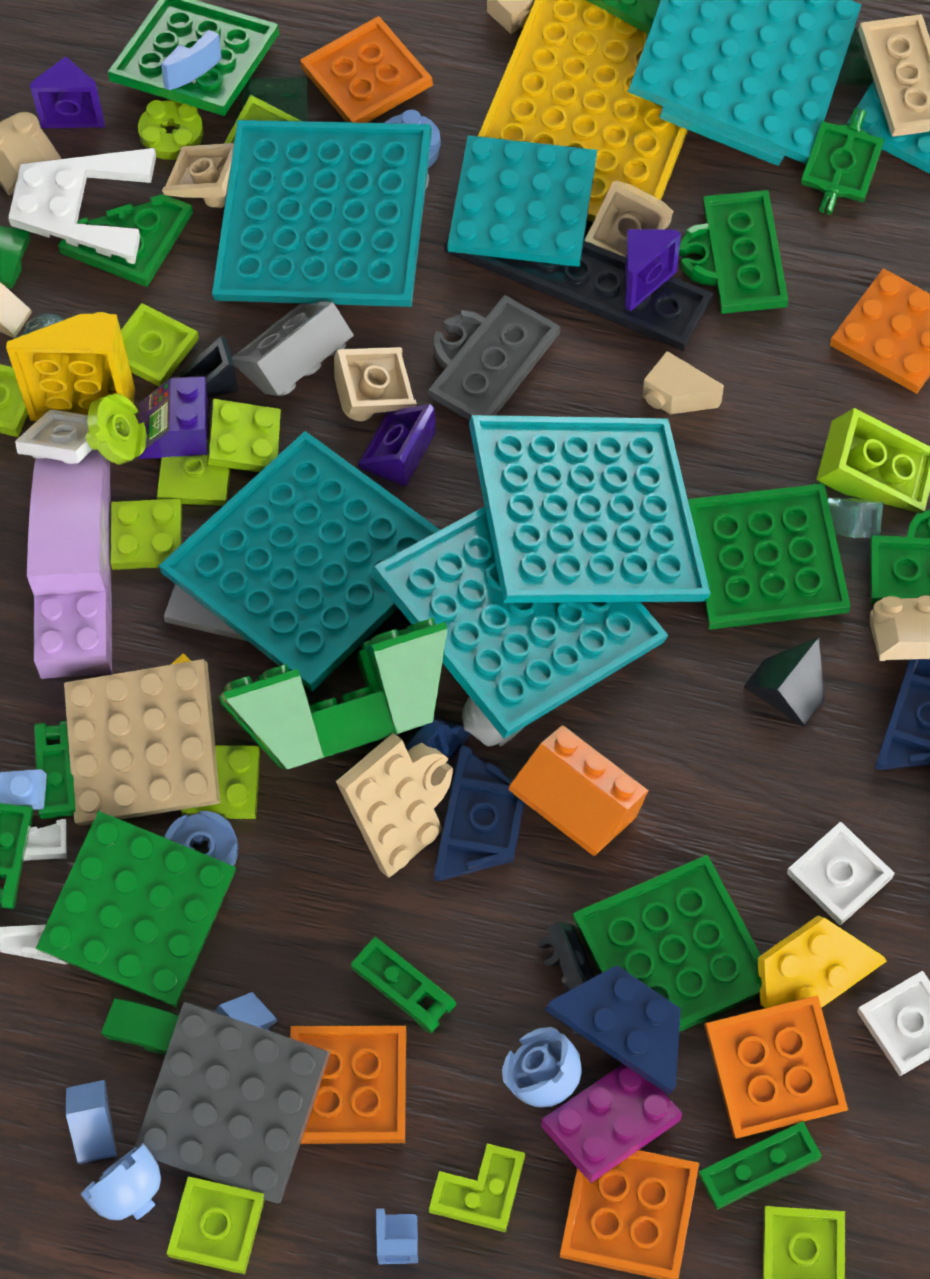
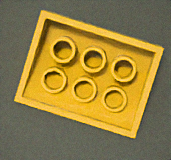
M105 312L79 314L7 341L6 349L30 421H38L50 409L88 415L92 401L111 394L123 395L134 404L135 385L116 314Z

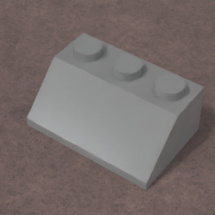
M333 302L300 303L232 357L234 366L264 394L284 396L295 389V382L300 378L315 373L321 367L320 362L325 358L334 356L337 350L344 349L346 347L345 342L354 335Z

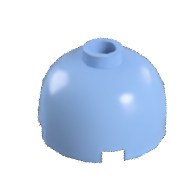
M552 1027L536 1029L519 1040L522 1046L515 1054L510 1050L506 1056L502 1068L503 1082L524 1103L540 1108L553 1107L568 1098L579 1084L582 1074L580 1054L571 1041L564 1034L559 1033L557 1029Z
M142 1143L138 1148L135 1147L105 1170L99 1178L100 1181L96 1184L94 1181L91 1182L80 1195L98 1215L108 1220H122L130 1215H133L138 1220L155 1206L152 1197L160 1187L161 1174L159 1165L152 1153Z

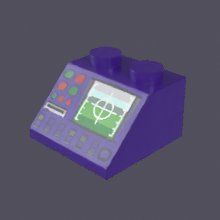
M205 377L170 378L140 402L139 424L144 422L147 439L145 450L139 456V459L208 455V396Z

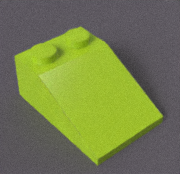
M853 408L832 421L816 480L845 495L922 513L925 512L930 492V446Z

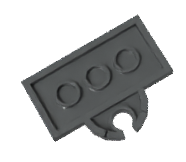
M506 295L502 297L486 318L475 312L461 310V314L443 321L444 330L447 333L461 336L459 341L448 342L444 339L443 334L438 331L434 334V356L444 371L429 388V397L469 421L472 415L496 416L559 336L560 326Z

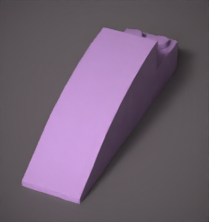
M92 449L79 463L67 464L61 460L49 458L35 459L29 513L27 578L34 594V662L41 679L112 674L110 461L102 456L98 450Z

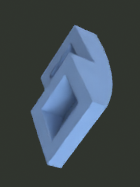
M208 30L191 49L179 44L161 63L164 88L172 90L183 86L215 66L222 59L219 34Z

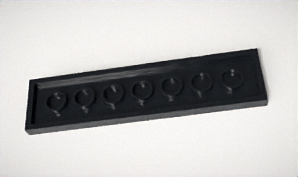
M449 237L444 243V252L682 351L685 350L712 301L713 293L677 278L670 277L632 311H629L625 308L626 257L587 241L583 242L580 267L448 252Z

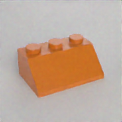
M563 725L538 746L508 789L593 856L600 852L637 817L649 791Z

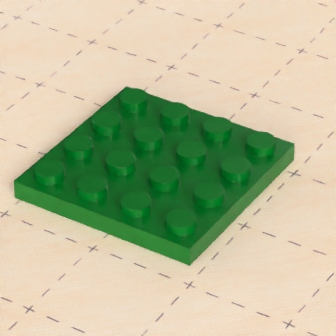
M158 0L108 70L109 81L225 116L278 37L279 24L198 0ZM208 30L219 34L222 59L197 79L172 90L165 89L161 63L180 44L191 49Z
M824 483L688 499L710 590V596L704 602L709 630L849 613L851 605Z
M98 811L39 939L36 950L176 1008L234 877L236 867Z
M708 854L573 913L572 919L599 973L601 974L618 965L681 1009L679 1032L760 996L762 980L758 971V957L761 954Z

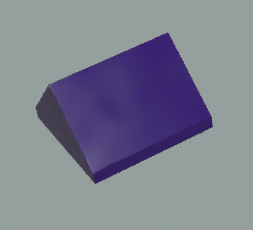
M66 56L31 82L30 89L41 128H105V120L96 82Z
M628 229L625 259L626 309L632 311L677 272L680 232L663 229Z
M431 404L387 412L360 459L358 466L406 487L436 433L434 407Z

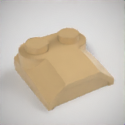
M29 112L14 114L0 122V184L9 196L15 191L21 164L61 159L40 128L37 117Z
M234 143L182 146L166 186L162 189L164 195L203 198L205 204L209 207H225Z
M615 180L610 186L585 241L626 257L628 229L665 230L671 222L674 211L663 201L635 186Z
M401 347L337 350L334 356V379L342 410L349 418L356 421H365L371 418L373 413L396 411L416 406L417 403L413 398Z
M888 596L876 602L873 610L870 611L869 624L879 661L930 659V596L907 599Z

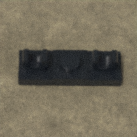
M559 921L548 926L551 937H544L537 944L542 949L554 947V955L544 962L545 965L551 967L561 966L563 971L561 979L567 992L594 978L595 976L575 926ZM571 1030L573 1035L582 1036L575 1030Z

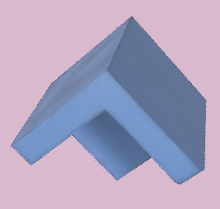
M384 1208L376 1209L378 1264L418 1263L417 1216L415 1214L385 1215Z

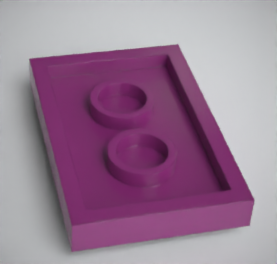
M622 1064L542 1118L541 1127L587 1180L592 1183L681 1121L682 1112L662 1090Z

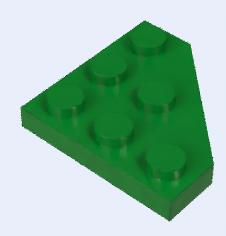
M161 194L151 197V202L132 207V204L106 211V216L89 221L85 217L77 221V224L139 229L140 241L135 264L128 263L126 258L112 254L109 257L96 253V249L79 244L78 247L67 244L65 239H62L58 245L60 254L148 287L193 214L192 205Z

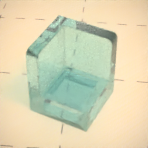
M828 498L835 534L854 538H871L872 535L880 536L883 502L858 498Z

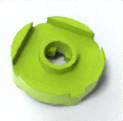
M154 100L147 105L146 111L140 117L138 132L142 145L148 149L155 148L157 158L175 160L178 158L182 146L200 145L203 138V125L196 107L173 100ZM175 126L179 129H173L172 133L168 134L165 128Z
M111 394L92 401L87 417L89 431L86 433V441L93 450H98L107 460L118 465L132 461L135 457L140 456L145 450L147 433L144 422L138 424V420L134 415L139 412L136 406L128 398L120 394Z

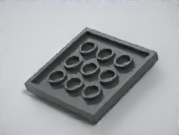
M184 1002L135 1147L138 1148L144 1143L157 1161L224 1185L264 1193L263 1199L277 1204L281 1203L331 1052Z

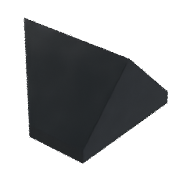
M223 336L214 341L179 373L180 378L205 377L208 398L238 391L234 364L226 338Z
M819 637L766 658L744 686L745 689L802 727L807 724L825 699Z

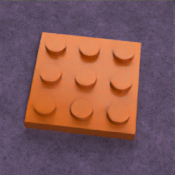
M379 16L300 59L301 69L341 117L350 123H368L433 86L430 74Z
M883 268L832 336L830 346L917 394L930 376V293Z
M818 995L704 1023L734 1139L848 1110Z
M291 1026L290 1038L331 1052L300 1144L405 1143L406 1026Z
M638 1150L592 1183L577 1168L560 1258L656 1279H678L699 1163Z

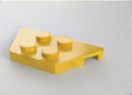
M817 916L758 957V971L762 980L760 1005L768 1008L818 995L822 1008L887 961L884 956L826 918Z

